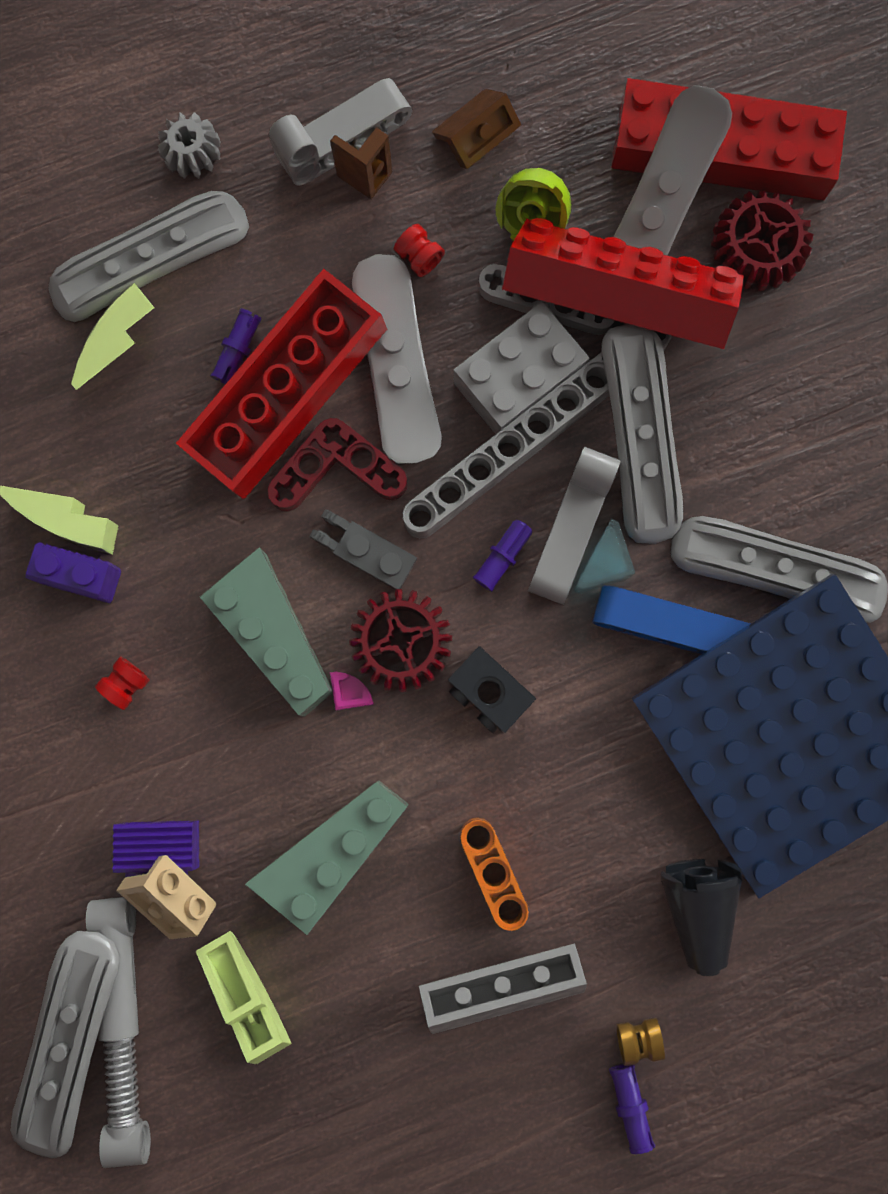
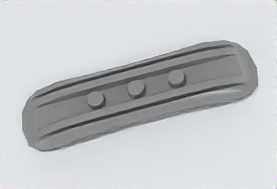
M693 85L682 91L674 100L640 183L614 235L615 238L625 241L626 245L640 249L642 247H653L662 251L663 255H668L684 217L731 125L732 111L729 100L714 88Z
M209 191L194 196L119 236L73 256L57 267L50 277L48 287L53 306L65 320L73 322L84 320L112 304L133 283L138 288H141L191 262L238 243L246 236L249 229L246 212L234 196L223 191Z
M375 254L358 263L353 272L352 288L355 294L382 314L387 327L386 332L367 353L382 447L387 457L396 463H418L433 457L441 447L442 435L423 356L411 277L405 263L395 255Z
M626 323L609 329L603 337L601 348L612 406L618 460H621L619 469L623 519L627 534L636 543L656 544L673 538L681 528L683 520V496L672 430L666 362L661 339L656 331Z
M705 516L691 517L682 522L681 528L671 540V558L679 568L689 573L748 586L790 599L830 574H836L866 623L879 619L887 602L888 583L884 573L877 566L855 557L790 541L727 520Z
M77 931L65 938L57 950L48 975L32 1047L12 1113L10 1131L14 1141L22 1149L52 1159L63 1156L72 1146L91 1056L119 969V953L115 942L99 932Z

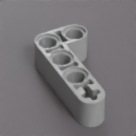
M386 78L378 81L304 127L295 115L291 114L280 118L270 128L269 137L274 154L294 184L300 186L335 167L330 140L334 135H337L359 150L376 127L389 134L406 123L413 110L393 80Z
M587 447L583 448L528 589L529 592L564 605L604 499L611 488L621 460Z

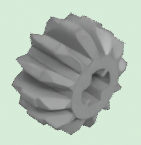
M179 112V121L174 123L166 119L168 130L158 131V138L161 142L158 145V151L161 158L165 159L167 168L172 172L177 170L179 175L185 179L192 171L195 177L200 178L201 169L205 168L212 172L213 165L211 161L220 160L218 147H220L221 141L208 119L201 121L200 116L195 112L189 119H186Z

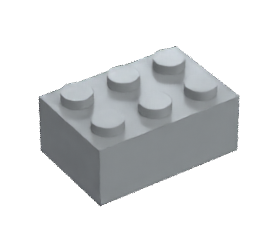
M540 302L454 369V385L491 430L497 434L586 365L590 358L546 305Z

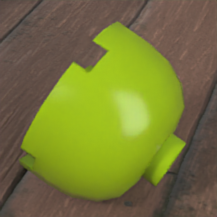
M543 168L524 169L514 174L502 188L495 208L497 222L501 229L504 226L511 233L510 238L513 241L526 219L543 218L551 221L553 226L565 229L572 206L570 192L563 180L552 171Z

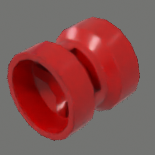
M417 223L405 230L394 245V252L401 259H409L411 269L417 276L423 277L440 263L445 250L437 242H431L427 239V231Z
M120 656L112 665L113 671L110 673V676L102 677L95 685V688L112 704L125 710L132 702V694L137 690H142L150 679L134 664Z

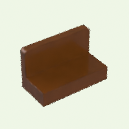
M484 89L435 128L432 133L436 139L447 142L460 167L468 169L518 129L521 123L506 93Z
M376 127L359 150L337 135H334L330 140L337 176L372 200L392 174L389 135Z

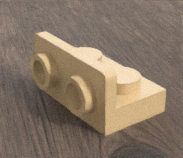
M167 855L159 856L147 874L124 878L116 890L169 939L198 936L216 907V902Z

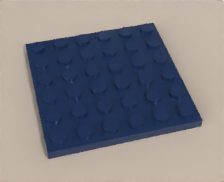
M830 574L631 698L737 866L741 868L742 874L758 898L763 897L888 821V656L836 574Z

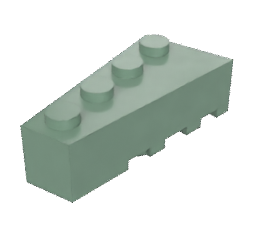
M259 547L200 596V598L299 716L305 717L330 696L333 690L272 568L273 566L267 554Z
M377 781L245 885L308 935L409 804L382 782Z

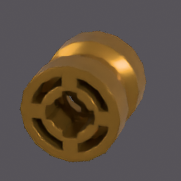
M656 1018L646 1019L641 1025L633 1026L629 1022L616 1025L619 1049L624 1066L636 1065L640 1059L646 1058L652 1062L665 1060L663 1038Z

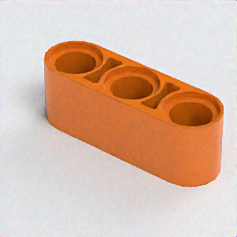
M483 818L468 820L461 829V843L491 914L497 925L502 929L508 931L518 930L526 923L529 911L496 832L490 822ZM483 826L488 830L489 839L485 845L475 847L467 841V833L472 827ZM490 863H499L505 869L504 877L497 883H490L483 877V870ZM507 900L518 902L521 907L518 916L510 920L501 917L499 907L503 902Z

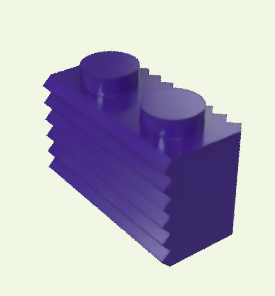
M41 542L35 544L26 571V578L39 584L107 603L112 602L121 575L120 568L108 561L96 559L92 556L88 557L85 554L81 555L77 552L74 553L70 550L67 551L63 548L60 549L56 546L53 547L49 544L45 545Z
M199 820L123 822L114 824L113 873H125V878L147 874L157 858L163 855H167L187 875L188 871L199 868Z

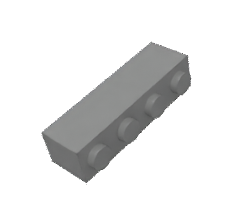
M574 943L420 985L419 990L428 1028L432 1034L584 993L587 983Z

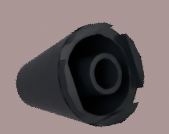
M705 859L682 860L665 866L666 873L661 871V883L687 965L702 976L718 975L720 970L728 965L742 883L741 868L736 864L723 860H718V867L706 866Z

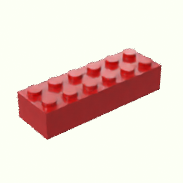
M627 78L621 101L611 168L644 173L674 100L682 91L690 87ZM719 92L729 100L732 111L731 125L702 182L758 191L764 189L765 192L771 193L779 191V194L825 200L839 179L847 111Z
M534 218L532 220H525L510 247L502 290L725 349L739 309L744 276L726 266L713 268L701 265L698 260L692 257L682 256L675 258L663 255V252L657 248L642 247L640 249L626 245V242L619 238L607 237L602 239L591 236L589 232L581 228L564 229L553 226V223L549 220Z
M323 268L176 444L242 499H245L386 332L387 327L382 314Z

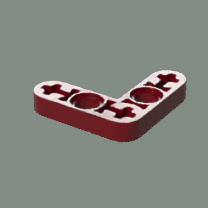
M329 418L322 421L273 478L268 486V496L277 509L281 511L295 510L336 462L386 500L399 499L404 495L407 489V477L399 465L351 427L337 418ZM337 429L340 430L339 436L341 440L348 445L343 457L339 455L344 452L341 445L335 441H331L329 444L326 443L328 439L325 432L328 430L333 433ZM351 439L355 440V442H353V443L349 446V444H350V442H351ZM359 450L368 451L372 455L371 464L363 469L354 467L351 463V458L355 452ZM309 455L317 457L320 461V467L315 473L304 474L300 471L299 464L304 457ZM380 462L384 463L380 470L387 477L391 478L394 474L398 475L397 484L399 487L397 489L389 487L387 490L383 489L384 481L376 473L372 480L368 478L376 471ZM294 471L297 477L306 484L304 487H301L297 481L291 489L294 494L293 499L284 498L280 502L278 501L280 494L277 490L281 486L286 489L290 487L294 479L289 474Z

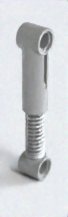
M124 897L91 900L86 910L87 931L99 932L115 942L119 953V969L98 1032V1040L105 1041L103 1046L107 1047L103 1053L107 1054L104 1061H107L108 1064L104 1068L108 1069V1071L104 1075L109 1076L105 1081L109 1086L105 1090L110 1091L106 1095L110 1101L106 1105L111 1106L107 1110L109 1113L107 1118L108 1124L103 1126L100 1135V1161L103 1168L146 1164L149 1159L151 1136L148 1122L146 1120L143 1121L140 1118V1114H138L140 1110L137 1107L139 1101L136 1099L139 1096L136 1092L138 1089L136 1085L138 1079L135 1077L137 1071L134 1070L137 1064L134 1063L136 1056L133 1055L136 1052L133 1048L135 1045L133 1039L139 1034L133 935L136 929V908Z

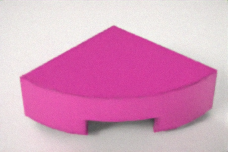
M330 672L335 710L374 705L370 691L359 679L342 672Z

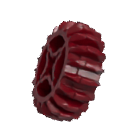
M764 189L759 191L756 198L750 191L744 194L742 200L735 198L731 201L729 208L722 210L719 221L716 222L713 228L715 236L711 241V247L717 249L714 254V261H724L722 266L732 268L738 274L743 275L745 290L750 288L753 282L757 284L759 291L766 289L768 283L775 290L780 287L783 281L786 283L792 281L796 273L802 271L806 265L805 260L811 255L812 248L809 245L813 241L814 234L807 232L811 226V220L800 219L804 213V207L794 210L791 207L793 197L785 202L780 201L779 191L774 193L772 198L767 197ZM742 222H746V234H744L742 239L736 240L735 227ZM787 241V257L779 261L777 256L779 252L778 247L782 242Z
M396 589V601L391 602L388 594L382 592L380 595L384 603L383 605L378 607L373 599H369L367 604L373 612L370 615L362 610L357 612V616L365 621L364 626L359 624L351 625V630L361 634V638L350 639L349 645L362 648V651L352 655V659L355 662L366 659L367 662L360 667L359 672L364 675L373 669L375 672L370 679L373 685H376L383 676L386 678L384 689L387 691L392 689L394 680L399 681V691L402 693L407 690L406 681L411 679L415 689H421V682L418 677L424 674L429 682H433L435 678L429 669L432 666L439 671L445 669V665L436 660L438 655L442 657H450L451 655L450 650L440 647L441 643H450L453 640L450 634H440L441 630L450 626L449 620L436 622L435 619L443 611L438 606L429 612L427 609L431 604V598L428 596L422 600L420 605L416 604L418 598L417 591L412 590L408 601H404L402 589ZM396 611L413 612L422 617L428 624L422 627H405L400 622ZM386 615L389 625L388 634L385 638L370 646V636L374 626ZM394 623L397 624L399 631H402L404 636L411 635L412 640L407 642L409 647L406 648L409 656L408 659L405 658L403 651L400 650L398 645L391 646V639H395L393 635L396 633ZM433 635V645L430 654L417 667L413 658V648L417 643L423 641L424 638ZM381 654H397L401 657L406 671L395 672L385 669L375 661L374 657Z

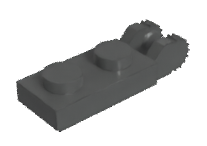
M325 509L321 517L331 526H336L345 531L343 537L337 543L327 534L314 529L309 537L333 551L334 556L395 590L401 589L415 565L417 557L353 521L349 523L339 515Z

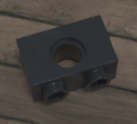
M480 646L448 679V682L453 686L448 692L464 707L471 703L481 713L477 719L493 734L497 729L503 734L506 733L537 699ZM491 682L499 688L500 696L497 702L486 704L480 700L478 688L483 683Z

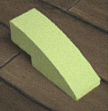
M135 283L114 300L88 336L78 358L71 381L72 386L76 390L135 344L126 333V330L154 309V306Z
M0 486V496L33 523L69 542L113 555L118 525L107 518L83 515L85 505L75 498Z
M229 931L196 950L224 1021L232 1026L247 1063L258 1064L292 1044L265 987L233 932Z

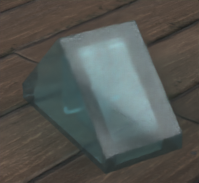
M611 518L573 589L574 592L582 594L601 588L604 585L608 586L630 579L635 574L618 521Z

